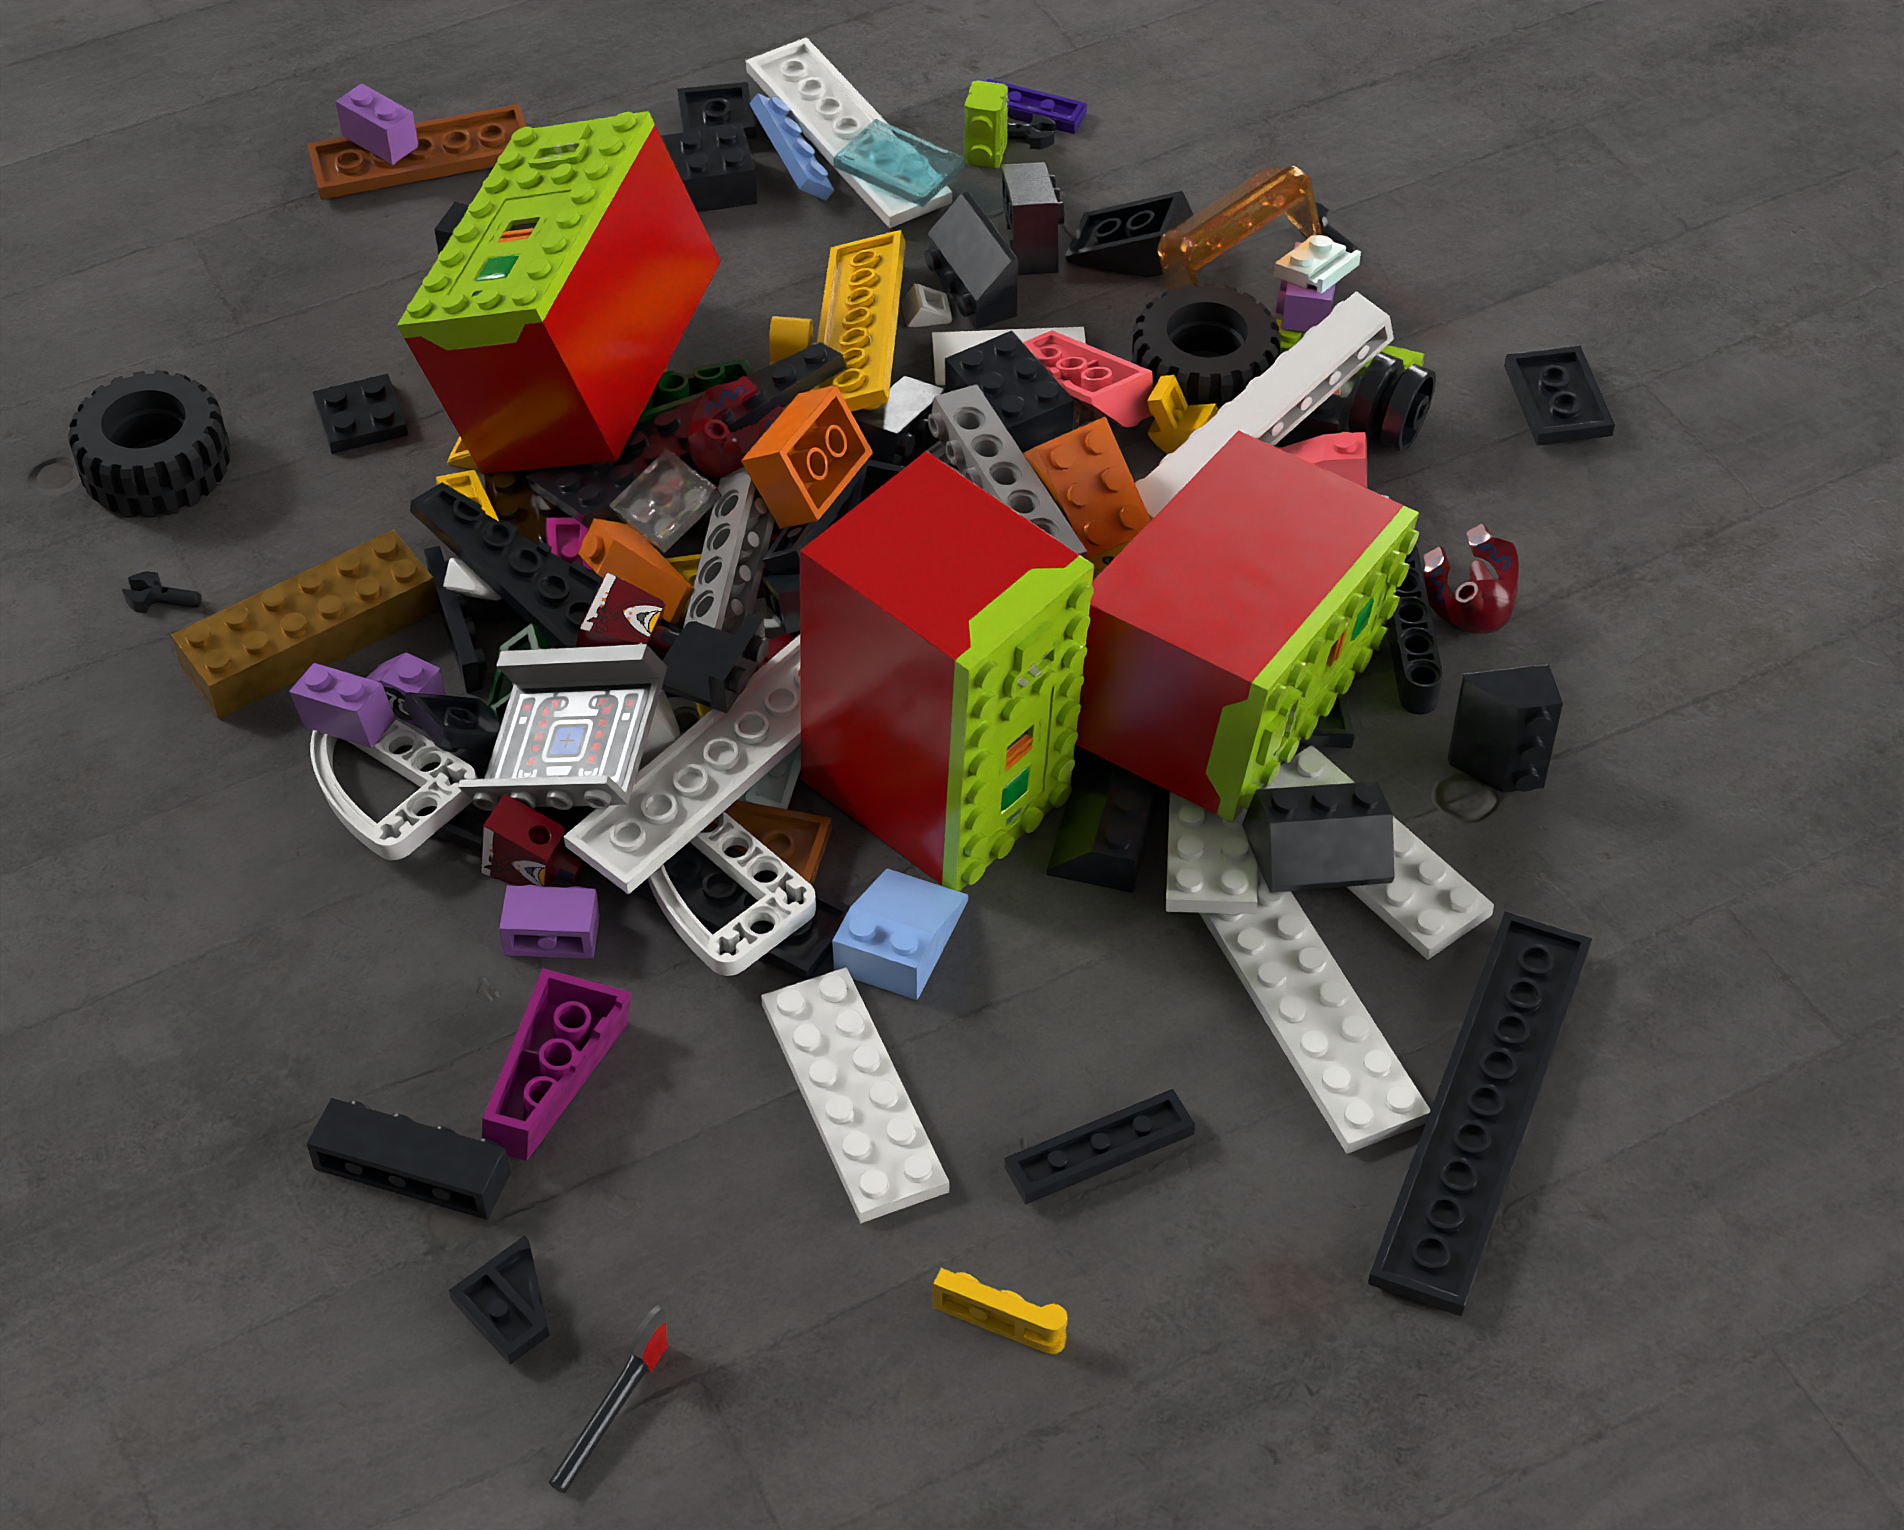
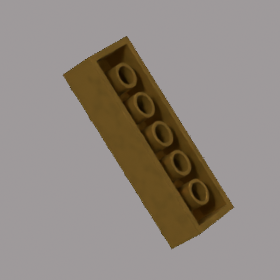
M392 529L171 634L180 668L215 716L221 719L298 681L313 663L329 666L439 612L440 609L433 576L396 531Z

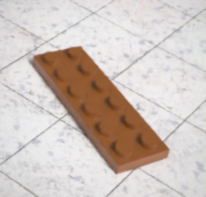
M519 104L415 123L419 147L393 165L345 137L307 143L319 195L322 200L494 167L498 157L510 142L513 133L527 126Z

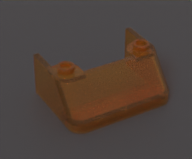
M1270 166L1261 169L1254 176L1180 225L1167 231L1161 237L1158 245V255L1167 289L1174 288L1177 291L1181 290L1183 285L1194 284V287H1199L1195 271L1281 214H1284L1308 238L1313 235L1322 236L1310 177L1298 166Z

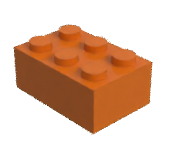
M833 385L799 393L744 456L741 462L779 528L782 529L818 521L873 454V451L838 387Z
M1106 416L1023 453L1087 550L1086 559L1136 537L1151 521Z

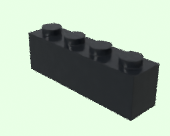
M331 1098L306 1143L315 1170L486 1220L489 1219L511 1174L506 1148L501 1147L490 1139L480 1138L476 1140L462 1136L448 1127H431L417 1123L403 1114L393 1113L390 1115L372 1110L367 1105L358 1101L344 1102Z

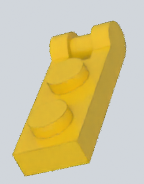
M943 1268L940 1269L933 1283V1309L1046 1354H1057L1065 1348L1067 1312L1060 1305L1052 1303L1039 1307L1026 1302L1015 1292L1009 1290L999 1291L983 1285L967 1273H953Z

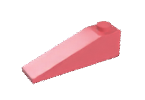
M1053 330L1023 342L1072 398L1100 417L1106 416L1107 420L1117 423L1120 427L1128 428L1134 427L1141 420L1152 416L1147 402L1153 391L1151 370Z
M1365 432L1324 434L1279 448L1367 488V437Z

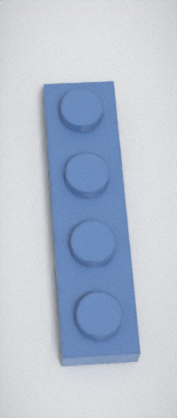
M757 93L749 104L800 190L826 201L834 191L826 177L828 172L817 162L814 156V149L801 135V127L789 116V107L777 97L770 99Z

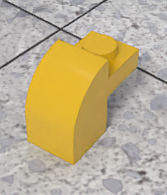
M1175 375L1161 376L1147 400L1149 411L1155 417L1147 433L1154 444L1167 454L1174 453L1188 440L1194 430L1203 427L1217 415L1219 409L1216 403L1188 406Z

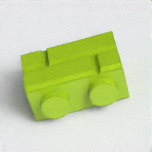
M978 80L972 81L969 95L964 105V163L967 165L987 168L1000 167L1007 146L1008 86L1005 84Z

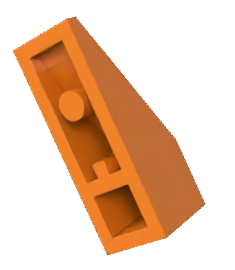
M594 518L588 533L582 541L578 554L602 578H604L606 572H609L663 600L666 605L663 618L671 623H677L694 589L691 584L633 525Z

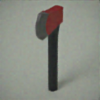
M655 1306L641 1322L627 1350L631 1354L629 1360L550 1478L549 1484L557 1491L566 1493L636 1385L647 1371L652 1372L668 1347L667 1320L663 1307Z

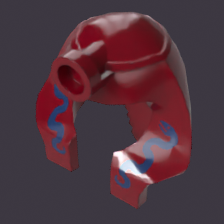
M745 376L734 382L708 388L691 419L687 437L689 454L698 470L710 478L720 479L743 468L744 465L741 460L784 411L782 407L778 406L758 421L757 424L748 425L747 428L743 427L742 430L739 429L731 433L727 425L721 421L726 409L741 405L758 392V387Z
M1481 523L1466 532L1473 556L1488 561L1494 567L1498 574V580L1492 577L1483 561L1475 560L1469 569L1471 571L1469 574L1471 577L1470 581L1460 585L1454 594L1447 584L1450 566L1444 548L1439 546L1423 555L1425 561L1423 576L1429 605L1447 622L1474 634H1487L1498 631L1508 622L1515 607L1519 582V562L1515 544L1491 536L1487 527Z

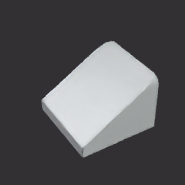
M914 283L902 301L903 314L906 326L908 327L948 324L952 321L946 293Z
M450 558L443 585L446 589L470 597L495 601L502 599L462 560Z

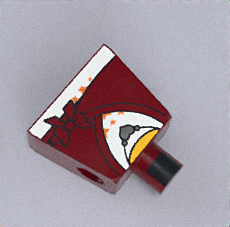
M606 572L579 628L575 648L638 645L642 643L647 644L655 651L667 654L680 632L661 626L666 606L663 600L614 574Z
M506 794L502 796L483 825L480 873L515 886L537 885L539 887H549L555 877L575 885L583 873L585 861L565 852L564 836L567 834V830L564 826Z

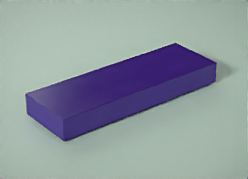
M992 79L986 81L1008 86V118L1030 123L1032 122L1033 115H1042L1056 123V130L1075 134L1087 113V103Z

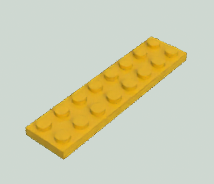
M902 230L834 246L830 249L817 344L821 342L842 353L847 367L810 391L836 385L851 412L861 409L873 410L882 404L888 403L906 245Z

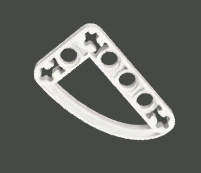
M395 720L372 748L350 742L421 787L379 823H376L355 805L336 780L333 769V750L337 737L315 730L312 732L310 743L311 761L326 800L345 827L364 845L384 859L398 860L406 857L473 801L458 788L460 779H478L474 768L452 753L438 748L434 745V742L400 721ZM401 746H413L405 753L393 754ZM429 763H440L434 770L428 772L421 771ZM450 777H451L452 781L454 782L452 785L450 784V781H449V778H450ZM425 807H437L429 815L417 816V813Z
M723 811L713 820L718 824L714 831L707 833L699 832L689 842L754 896L758 902L712 935L684 903L673 886L664 865L647 879L661 910L684 942L714 972L720 975L731 976L745 970L807 923L815 915L816 898L814 888L810 883ZM734 845L743 846L748 850L745 855L736 858L729 857L724 853L728 847ZM763 870L773 871L778 875L775 880L768 883H761L753 878L758 872ZM787 896L794 902L788 905ZM803 899V904L800 905L799 903H797ZM762 920L769 921L774 925V928L765 934H758L750 929L753 923ZM736 949L735 955L732 956L731 954H729L730 952H733ZM725 950L728 952L720 956V951Z

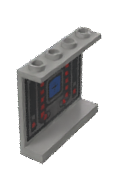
M647 644L501 651L496 666L514 685L484 779H460L458 788L473 800L472 803L477 808L485 811H493L504 794L532 809L535 807H554L568 810L572 806H591L597 809H606L611 805H628L668 668Z

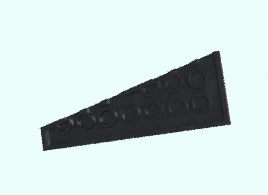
M820 342L745 376L758 387V392L741 405L727 408L721 421L727 425L731 433L739 429L742 430L743 427L747 428L748 425L757 424L758 421L776 407L786 406L799 393L811 390L846 368L843 354ZM703 396L636 425L616 462H596L583 465L541 468L526 476L531 489L589 529L594 518L605 520L651 491V489L694 464L689 454L687 437L691 419Z
M443 482L411 500L410 512L529 624L532 623L538 627L549 643L556 649L576 647L579 628L603 580L601 576L575 560L570 564L551 553L552 547L543 541L539 544L534 543L519 534V527L509 521L506 523L497 521L481 509L482 505ZM662 619L661 626L681 633V629ZM653 650L663 660L666 654ZM664 691L667 698L676 696L672 693Z

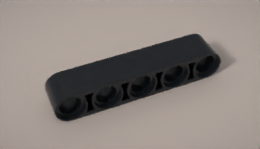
M1415 544L1411 553L1406 555L1405 563L1409 564V570L1401 586L1396 589L1395 595L1399 596L1400 600L1393 616L1389 620L1387 619L1386 627L1390 629L1388 639L1402 707L1410 713L1424 715L1434 711L1437 707L1443 671L1419 551Z

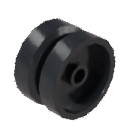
M1384 352L1377 354L1367 367L1354 396L1348 424L1350 432H1365L1366 437L1371 440L1380 434L1383 445L1402 452L1406 451L1417 437L1430 408L1436 384L1435 372L1416 364L1404 370L1402 359Z

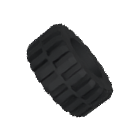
M1204 283V286L1200 287L1188 284L1183 285L1181 290L1176 291L1172 288L1165 291L1161 295V299L1155 297L1139 313L1136 318V325L1133 327L1131 363L1152 371L1153 389L1161 376L1175 375L1188 406L1216 403L1218 409H1220L1225 403L1231 402L1243 392L1253 378L1261 376L1275 363L1280 353L1281 335L1279 334L1277 321L1271 315V312L1261 302L1257 304L1256 299L1246 292L1243 294L1237 293L1236 288L1226 285L1225 288L1215 287L1213 283ZM1212 351L1224 356L1199 357L1187 352Z
M155 370L154 374H146L144 371L134 372L133 376L123 379L122 376L111 380L110 385L106 387L101 385L93 390L91 398L85 397L78 406V412L74 413L69 425V444L82 485L86 488L87 494L93 500L100 503L101 506L113 512L119 509L120 513L126 516L135 517L137 513L143 514L145 518L157 517V513L167 512L170 515L179 512V508L185 505L189 508L199 503L202 495L208 496L217 487L216 482H221L225 476L231 459L230 444L218 400L213 393L207 390V387L196 380L191 381L189 377L179 373H175L172 376L167 371ZM169 439L156 446L132 449L135 445L148 440Z

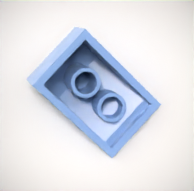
M886 869L850 907L833 938L834 971L847 967L854 980L918 1000L968 902V894Z

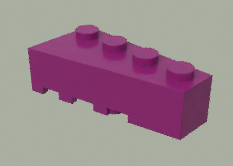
M542 968L483 1115L482 1138L490 1139L501 1147L506 1148L507 1156L527 1161L629 1023L631 992Z

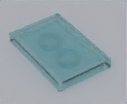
M878 119L870 123L833 157L835 168L921 207H924L965 168V158Z

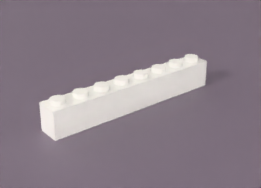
M1357 291L1347 300L1338 303L1329 316L1317 326L1311 327L1305 333L1303 339L1289 351L1280 354L1269 369L1261 376L1253 378L1243 392L1231 402L1225 403L1219 409L1217 415L1203 427L1194 430L1182 446L1174 453L1166 455L1156 469L1135 483L1150 519L1152 520L1238 430L1275 446L1394 340L1390 316Z

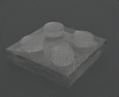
M666 449L609 506L616 516L665 553L722 497V494L715 485Z

